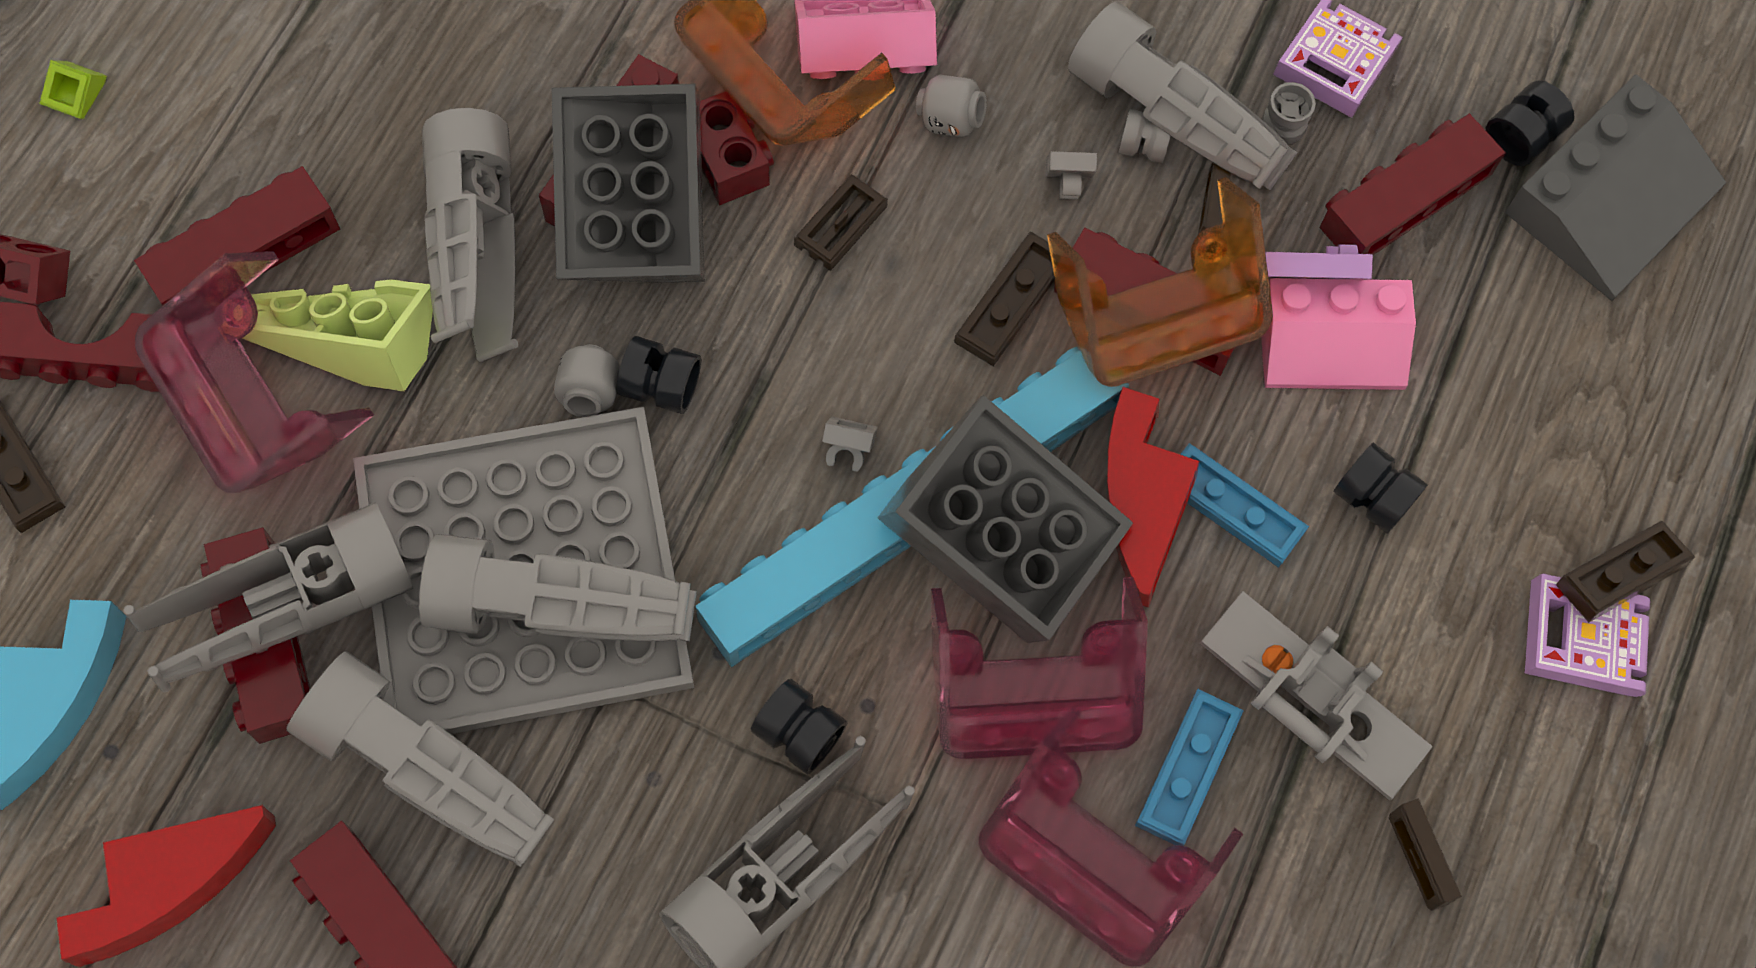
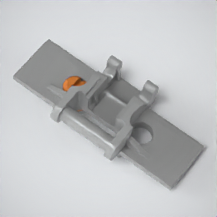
M1242 591L1202 639L1200 644L1258 691L1250 704L1257 710L1263 707L1317 753L1314 757L1324 763L1334 754L1389 801L1392 800L1433 746L1366 692L1368 687L1381 676L1383 671L1373 662L1368 663L1365 667L1356 668L1332 648L1339 635L1329 626H1326L1308 645ZM1279 686L1283 687L1300 701L1304 707L1308 708L1329 725L1330 733L1327 735L1276 693ZM1351 714L1361 717L1366 723L1367 735L1364 740L1356 741L1349 735L1354 728L1351 723Z

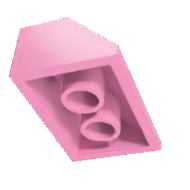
M794 0L801 73H810L811 78H833L837 76V71L854 70L855 75L875 76L881 74V69L899 68V71L902 73H921L926 71V66L937 65L936 12L930 0Z
M1269 279L1259 302L1265 388L1405 390L1407 388L1416 327L1412 280Z

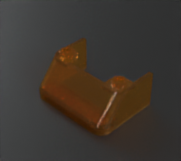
M689 0L678 10L675 16L674 26L681 42L763 134L777 145L787 146L837 137L896 90L888 59L881 52L834 92L819 94L804 106L752 48L764 36L768 26L766 14L763 8L756 2L757 0Z
M1227 177L1217 180L1223 223L1205 229L1195 238L1191 247L1192 269L1110 296L1107 295L1106 285L1102 278L1094 271L1086 269L1085 260L1057 232L1047 234L1059 303L1089 371L1101 384L1110 387L1119 386L1252 342L1263 336L1269 329L1273 312L1260 203Z

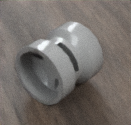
M1295 82L1283 83L1272 92L1262 120L1287 144H1293L1299 141L1306 132L1308 122L1315 110V97L1310 89L1302 84Z
M1129 109L1118 153L1131 157L1139 153L1146 155L1149 161L1163 164L1171 135L1147 120L1143 116L1142 111Z

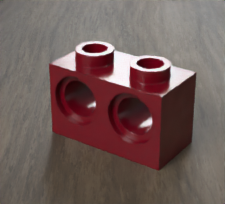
M731 89L701 100L702 172L719 206L769 186V167L774 165L773 157L764 139L757 141L752 131L755 128L754 120L746 103L738 104ZM716 125L728 126V128L723 130L712 129ZM735 161L748 163L743 167H733L730 165Z
M0 234V297L34 305L66 297L70 250Z

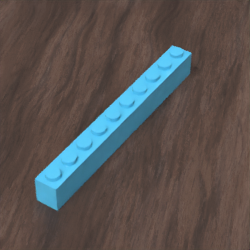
M1095 342L1090 343L1081 350L1078 347L1071 348L1056 361V367L1044 375L1040 372L1030 375L1017 388L1018 392L1005 401L999 397L991 402L1050 452L1114 410L1117 407L1122 387H1129V383ZM949 429V430L941 437L940 441L947 435V433H948L951 429ZM934 448L928 452L925 449L914 452L902 463L901 470L889 478L881 475L873 479L863 488V495L848 505L845 501L834 505L822 516L823 521L809 531L801 528L793 532L782 542V549L768 558L765 555L754 558L742 568L741 576L727 585L723 582L718 583L701 595L699 598L700 603L695 606L697 619L731 667L911 547L881 522L878 516L906 479Z

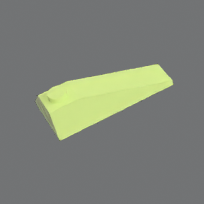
M391 279L376 281L375 289L351 291L349 284L333 286L332 293L307 296L303 289L249 294L225 323L224 327L229 334L358 384L405 391L427 360L433 313L430 284Z

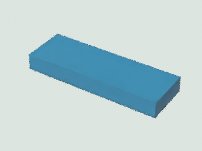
M1189 443L1180 455L1199 461V468L1188 504L1274 565L1280 567L1309 526Z
M1200 689L1196 690L1135 824L1136 827L1180 848L1184 846L1244 710Z

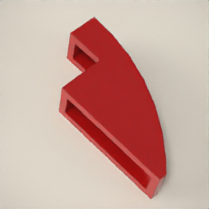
M1122 387L1113 416L1108 447L1107 498L1113 506L1133 522L1130 529L1117 545L1116 550L1139 605L1149 608L1192 488L1197 479L1199 461L1148 444L1159 415L1160 399Z
M263 805L103 842L111 905L56 917L61 960L81 967L111 958L156 938L186 920L213 899L245 868L276 827L275 816Z

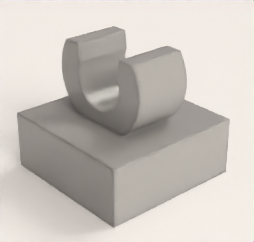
M1051 151L1046 158V177H1060L1059 199L1078 200V196H1081L1082 178H1092L1096 173L1097 153Z
M831 416L826 422L822 440L824 443L832 444L826 454L827 465L834 466L838 451L848 450L854 456L852 471L858 472L865 460L864 451L870 453L875 444L878 427Z

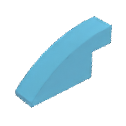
M70 600L62 649L0 647V810H3L16 800L50 768L70 745L91 714L112 670L119 651L127 617L112 601Z

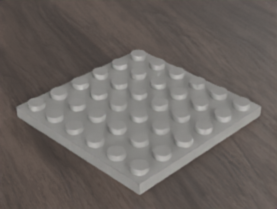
M644 407L353 458L359 509L375 502L377 503L414 588L372 606L380 675L391 681L383 699L419 726H422L427 719H430L450 734L695 688L687 643L680 639L633 641L550 635L535 632V628L526 627L525 621L491 616L486 617L481 631L475 634L427 628L423 626L420 619L419 592L421 575L429 544L436 534L491 540L494 546L495 559L533 563L536 554H547L641 571L675 581Z

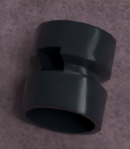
M1535 81L1514 97L1511 104L1504 106L1493 116L1485 126V130L1506 152L1502 158L1503 160L1512 165L1523 167L1530 164L1547 148L1549 143L1554 142L1574 122V110L1566 95L1556 86L1546 81Z
M634 336L621 362L617 379V394L641 402H646L652 397L657 407L684 414L691 403L698 383L702 362L701 355L675 347L667 353L664 351L662 343Z
M1373 442L1352 465L1333 492L1354 508L1365 506L1367 508L1366 518L1388 534L1423 493L1428 484L1407 468L1399 471L1394 468L1395 459Z
M788 679L772 694L762 707L752 724L751 732L772 748L785 744V756L789 758L792 764L808 775L822 763L838 742L847 726V720L831 708H826L823 705L813 709V695L794 680Z

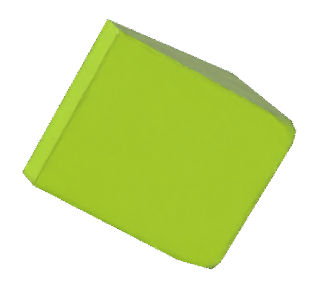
M50 60L39 104L73 117L84 119L103 88L107 76L71 62Z

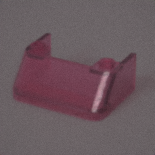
M274 252L225 253L139 326L135 335V349L141 362L211 478L221 490L227 493H239L254 489L324 455L374 416L371 409L367 407L324 415L315 410H304L293 414L287 419L240 341L253 330L258 317L256 303L247 286L279 260Z
M1123 577L1122 620L1101 621L1089 627L1081 640V655L983 661L982 645L978 637L966 630H949L942 588L931 589L932 656L938 730L941 746L948 755L958 759L1119 750L1131 746L1139 739L1143 730L1148 620L1133 577Z
M1072 707L1040 742L979 834V846L989 862L1117 961L1127 966H1142L1151 960L1215 878L1243 833L1234 828L1209 861L1191 848L1175 845L1166 848L1157 860L1153 862L1072 800L1081 786V771L1077 763L1058 748L1081 714L1079 710Z

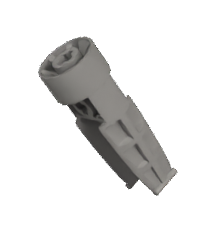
M1118 1L1112 2L1105 7L1090 23L1076 44L1069 59V72L1105 98H1110L1123 89L1146 106L1143 116L1154 125L1223 169L1251 182L1258 188H1261L1263 185L1271 190L1298 152L1290 148L1261 118L1193 65L1190 67L1183 61L1175 65L1154 50L1152 45L1157 33L1155 27Z
M457 108L434 114L425 121L422 128L423 172L426 177L427 211L425 213L426 252L431 302L437 331L431 335V340L437 343L471 329L476 358L479 362H482L518 347V341L512 339L515 306V221L513 213L511 214L510 136L507 122L499 115L483 109Z
M375 502L293 537L269 545V549L237 563H228L220 567L219 571L184 587L180 586L172 590L171 593L138 610H135L132 605L125 606L124 613L139 632L176 621L243 595L253 620L151 666L147 672L162 692H168L171 689L169 684L171 682L202 671L208 672L217 669L222 664L253 653L259 654L267 651L271 646L304 633L309 634L414 589L377 503ZM326 571L328 577L318 581L317 574ZM311 602L318 606L313 608Z
M436 534L429 544L423 565L419 592V612L421 623L424 627L475 634L481 631L486 617L491 616L525 621L526 627L535 628V632L542 634L633 641H668L679 639L681 641H690L697 591L690 590V583H679L650 573L567 557L536 554L533 563L495 559L494 546L491 540Z
M344 651L304 697L289 721L286 731L331 762L348 747L386 774L382 781L385 783L384 786L391 792L470 841L511 860L521 867L554 819L545 814L514 783L438 724L427 719L422 726H419L382 699L391 681L349 652Z
M858 736L853 748L817 773L754 825L739 841L659 912L660 918L668 932L699 968H745L856 862L902 810H906L909 807L915 791L912 786H906L808 875L795 888L794 892L785 884L819 853L812 844L813 841L806 834L803 835L797 830L764 862L758 857L766 847L861 759L866 742L863 736ZM743 855L742 863L745 866L735 871L730 878L728 888L724 891L714 880ZM746 886L749 891L754 887L761 890L759 903H755L752 898L747 903L742 901V887ZM775 897L787 911L766 931L760 934L754 923H758L768 916Z

